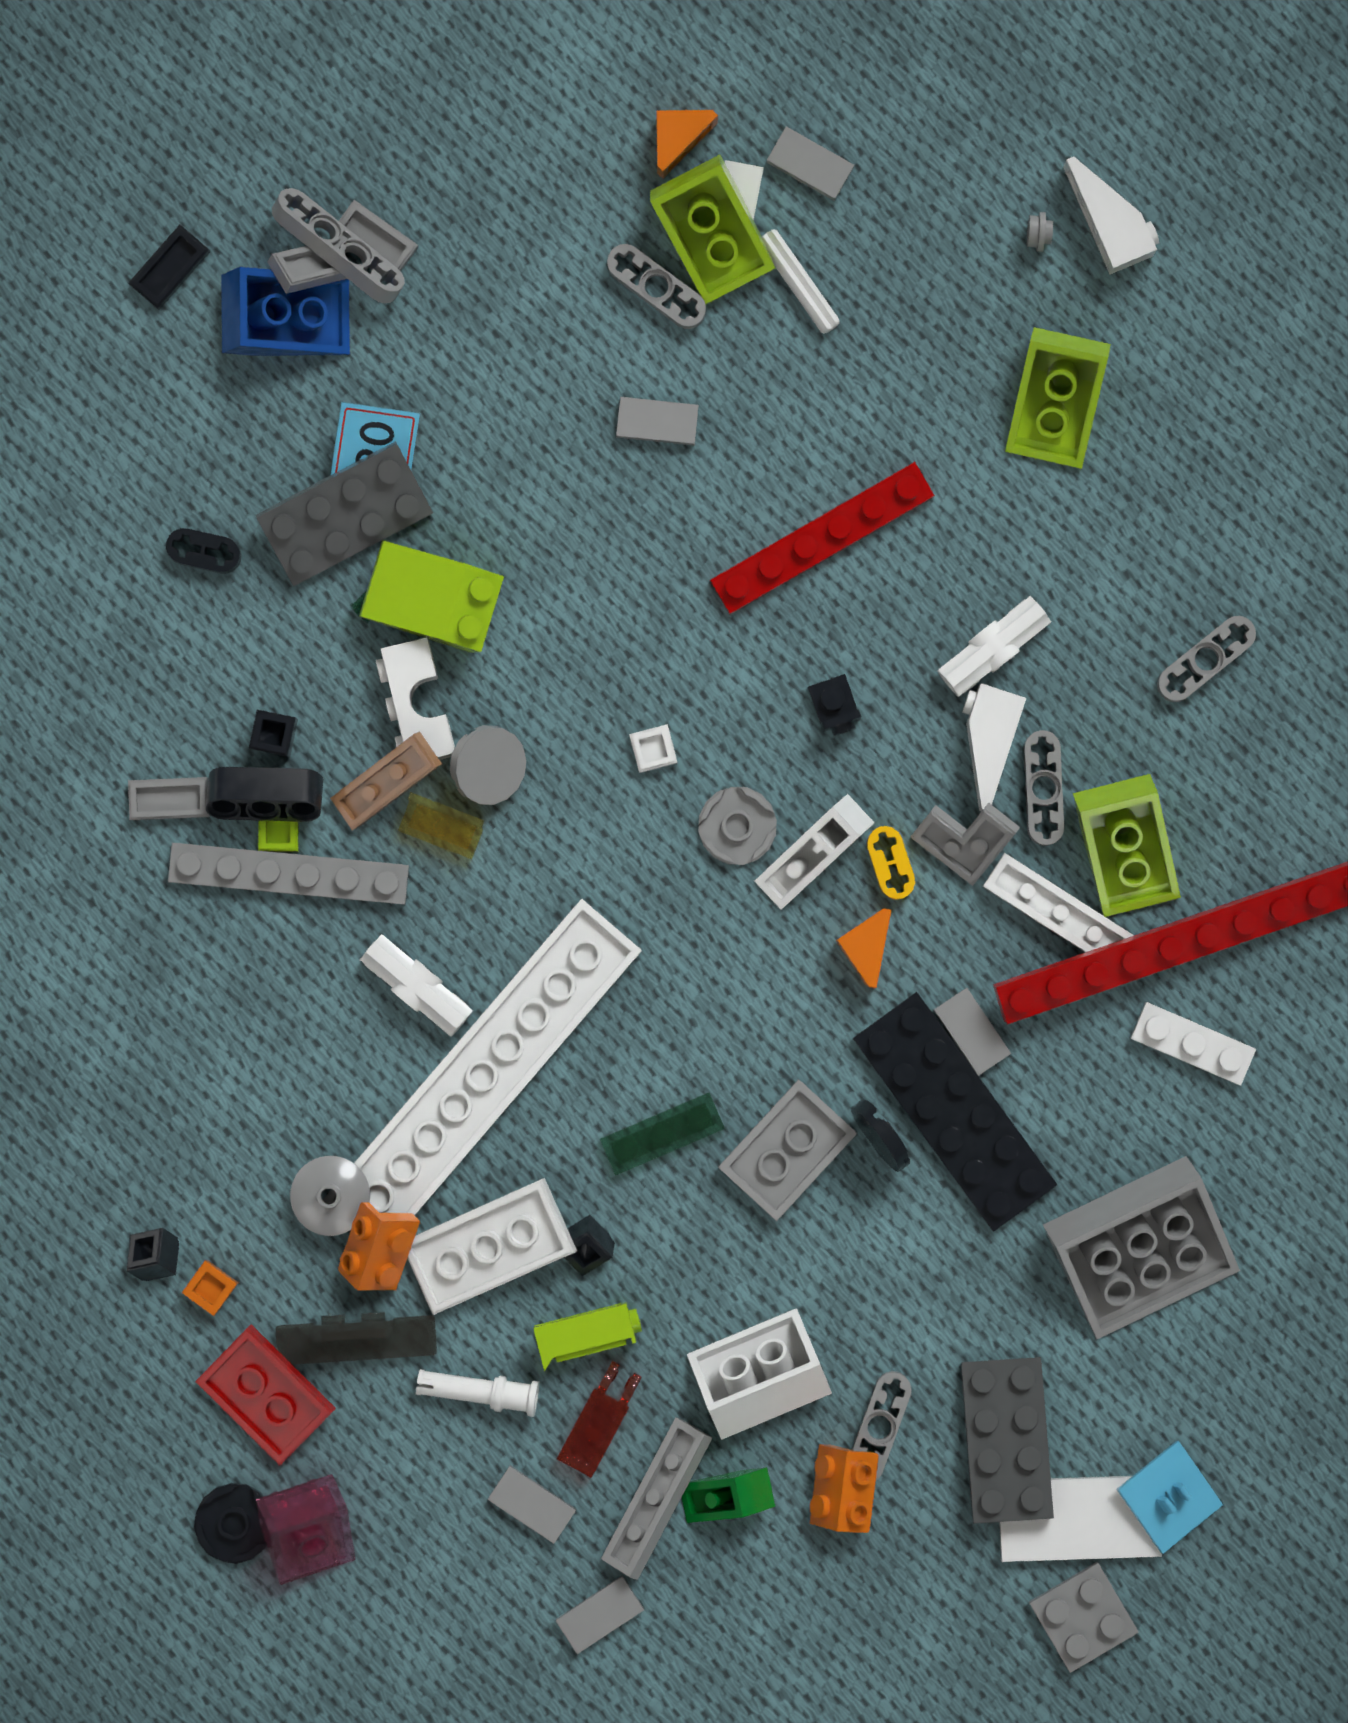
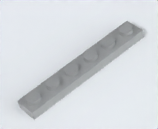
M172 843L168 882L406 905L409 865Z

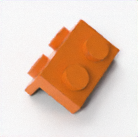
M361 1202L356 1217L352 1222V1229L344 1252L340 1257L338 1271L357 1291L396 1290L420 1220L413 1213H379L369 1202Z
M819 1444L818 1456L815 1461V1481L813 1497L810 1502L811 1514L809 1524L837 1532L868 1533L870 1531L879 1457L877 1453L854 1451L834 1445Z

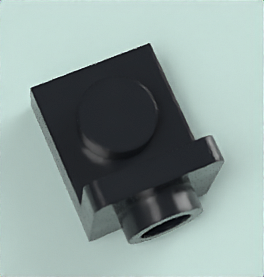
M845 674L807 687L823 732L832 730L833 736H837L856 729L854 722L860 720L862 716L859 709H857Z

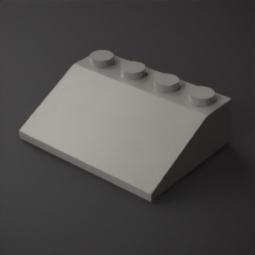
M1187 1156L1043 1224L1054 1252L1096 1339H1100L1240 1271L1203 1180Z

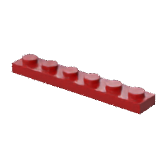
M913 462L717 575L710 582L729 615L934 498L935 495L916 462Z

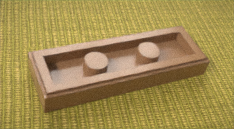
M419 731L406 739L330 799L353 831L441 766L442 763Z

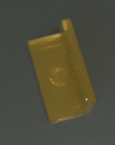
M410 792L408 797L409 803L398 831L472 860L486 822Z

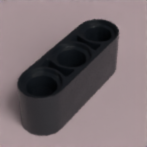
M218 767L209 773L205 809L210 816L223 820L313 821L321 814L324 779L321 774L310 769Z

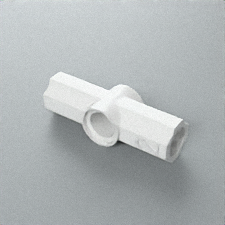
M1029 596L1009 611L1000 621H993L968 642L970 645L937 672L948 687L959 697L975 686L990 671L994 673L1009 659H1012L1020 652V647L1048 626L1051 621L1042 607Z
M383 934L373 942L360 959L367 968L392 987L390 990L416 1012L420 1010L451 1037L473 1012L464 1001L442 985L443 981L430 972L417 959L415 961L412 960Z

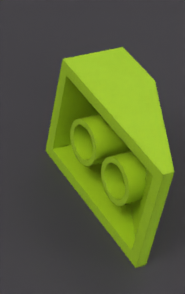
M720 154L650 190V202L705 304L775 269L773 260L744 199Z
M1033 328L1005 452L1082 469L1111 344L1041 328Z
M382 541L359 617L423 638L427 637L429 640L470 653L481 652L504 576L469 564Z
M1150 774L1073 793L1104 917L1181 898L1160 799Z

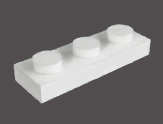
M1145 1002L1130 1037L1134 1041L1240 1086L1256 1051L1251 1046L1148 1002Z

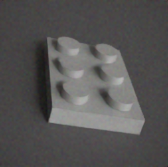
M798 1079L718 1168L773 1219L778 1221L856 1136L857 1132Z

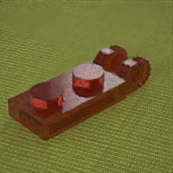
M614 1361L610 1363L598 1388L594 1387L556 1458L590 1478L595 1473L629 1409L627 1404L642 1378L640 1375L633 1373L628 1378L624 1386V1392L619 1400L606 1394L610 1383L615 1380L619 1372L618 1368L620 1365Z

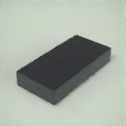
M179 224L128 284L155 308L160 310L211 251Z

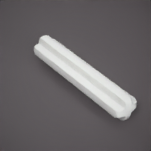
M773 229L762 236L763 242L776 269L820 332L825 334L837 327L839 318L778 231Z

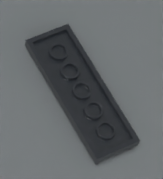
M917 992L852 1038L993 1232L1057 1186L1055 1180Z

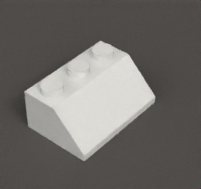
M797 1308L687 1354L721 1440L832 1394Z

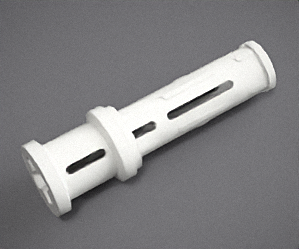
M420 1369L417 1379L419 1386L416 1387V1395L489 1404L490 1408L494 1409L495 1412H501L502 1409L526 1412L527 1416L530 1417L535 1416L539 1394V1381H532L531 1384L507 1381L505 1376L495 1377L494 1381L429 1372Z

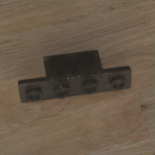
M385 1311L361 1313V1320L345 1321V1314L322 1315L321 1322L278 1325L276 1327L277 1350L292 1365L431 1356L437 1353L436 1323L433 1315L385 1318Z

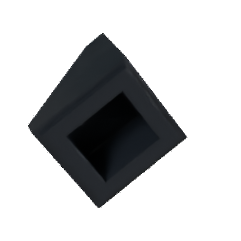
M257 710L249 749L290 758L298 719L287 715Z
M590 1214L567 1228L577 1251L564 1258L581 1276L586 1275L613 1258L615 1242L609 1233Z
M164 1228L130 1235L127 1272L141 1281H151L176 1275L179 1251L178 1237Z

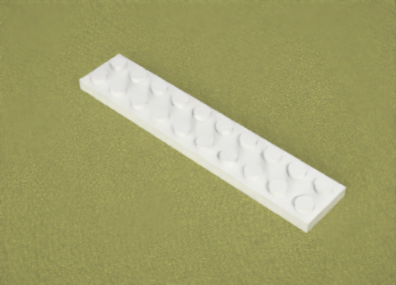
M581 899L356 1160L354 1164L362 1170L370 1187V1204L379 1213H413L416 1215L642 950ZM331 1190L323 1201L327 1204L334 1203L337 1197L335 1191Z

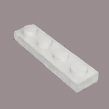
M1006 853L1002 855L982 886L1084 952L1134 936Z

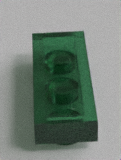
M710 1092L600 1138V1141L616 1176L725 1128Z

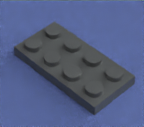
M395 441L255 516L294 587L431 515L433 511Z
M1041 1357L961 1362L973 1524L1053 1519Z

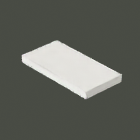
M545 1178L415 1235L408 1255V1261L432 1314L435 1315L575 1253L577 1249Z
M1132 1476L1051 1478L1053 1519L1000 1522L1002 1562L1162 1557V1553H1160L1116 1490Z

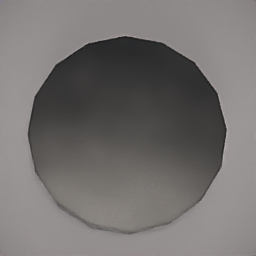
M860 1100L851 1107V1113L856 1123L882 1159L895 1171H901L910 1164V1158H908V1151L888 1121L881 1120L879 1117L876 1119L873 1116L877 1112V1108L868 1100Z
M229 1483L216 1487L202 1499L196 1511L194 1529L198 1543L208 1555L223 1562L238 1564L252 1560L266 1548L273 1535L275 1519L270 1503L260 1491L247 1484Z

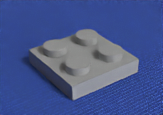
M1098 1562L1029 1601L1070 1673L1139 1633Z

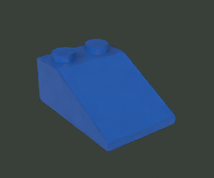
M238 267L221 275L222 353L251 356L350 354L349 279L286 294L272 269Z

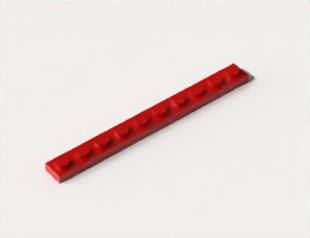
M1348 861L993 984L1003 1020L1008 1025L1347 907Z

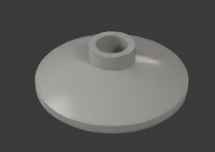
M323 1156L305 1164L295 1176L290 1191L291 1206L299 1222L308 1230L325 1236L340 1235L352 1229V1222L356 1217L360 1203H370V1187L362 1170L350 1160L338 1156ZM329 1188L335 1191L337 1197L334 1203L327 1204L322 1200V1192L325 1189Z

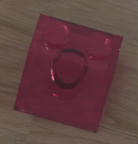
M332 1474L256 1499L261 1528L280 1585L356 1560L348 1509Z

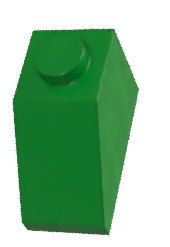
M767 1467L740 1470L690 1481L681 1497L687 1523L743 1518L776 1507Z

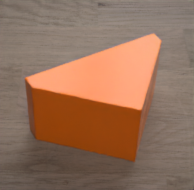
M713 110L657 111V174L662 179L718 124V115Z
M883 908L836 940L862 981L869 988H877L891 916L890 909Z

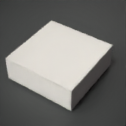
M668 724L629 734L639 773L678 763Z

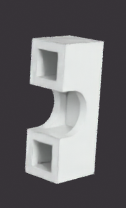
M428 638L381 648L383 658L376 660L381 683L389 682L392 697L385 698L390 720H398L401 735L395 737L396 747L420 731L439 760L451 757L455 745L446 714L426 718L418 715L412 706V696L416 688L425 682L438 679Z

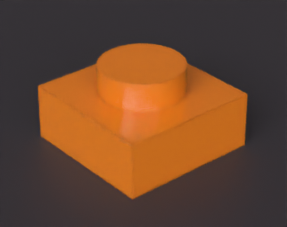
M205 1260L182 1291V1294L215 1316L236 1288L238 1282L210 1261Z

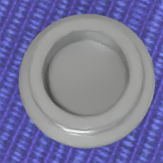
M1039 212L1038 216L1029 215L1027 247H1036L1037 252H1043L1044 244L1052 243L1053 221L1046 220V212Z

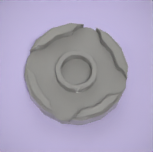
M482 725L474 728L476 730L472 731L469 735L465 734L457 742L451 754L450 774L452 780L455 781L457 790L462 796L478 804L495 805L507 800L519 788L525 776L527 760L523 745L514 734L498 726Z
M730 787L716 792L706 801L699 815L698 832L704 848L715 859L729 865H745L758 860L770 849L776 836L777 820L772 805L762 794L748 787Z

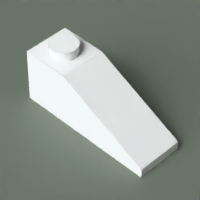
M1075 157L1067 159L1063 168L1109 274L1153 257L1157 251L1155 245L1159 243V238L1152 222L1146 223L1141 212Z
M982 683L978 686L977 692L969 690L962 713L969 715L966 726L979 811H982L988 803L992 805L1026 701L1025 697Z
M847 794L768 867L755 882L782 910L875 822Z

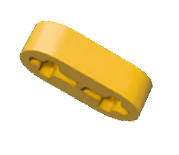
M878 827L868 836L867 850L879 887L888 898L894 900L903 899L913 891L915 885L914 873L903 839L899 832L892 827ZM885 833L887 838L894 837L896 844L891 847L893 857L891 861H886L882 850L876 851L873 844L879 841L878 834ZM895 864L899 876L906 875L908 878V882L903 885L902 893H897L895 888H887L886 881L891 879L888 867Z

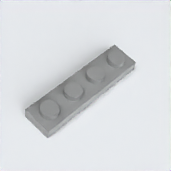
M675 1417L601 1558L603 1561L628 1577L636 1580L639 1579L713 1437L688 1422Z

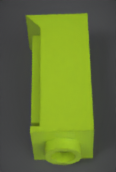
M627 1302L537 1324L533 1327L544 1371L553 1358H556L558 1363L627 1345L626 1339L631 1338L633 1344L637 1341L635 1333L642 1332L637 1309L629 1310Z

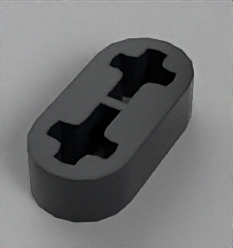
M180 528L173 531L166 541L168 555L174 562L180 565L227 574L233 572L241 562L239 546L227 537L188 528ZM184 536H189V542L194 546L201 547L200 553L188 551L185 557H179L180 551L174 548L175 542H182ZM222 545H228V551L234 554L232 561L226 560L224 566H218L217 558L206 555L207 549L220 551Z

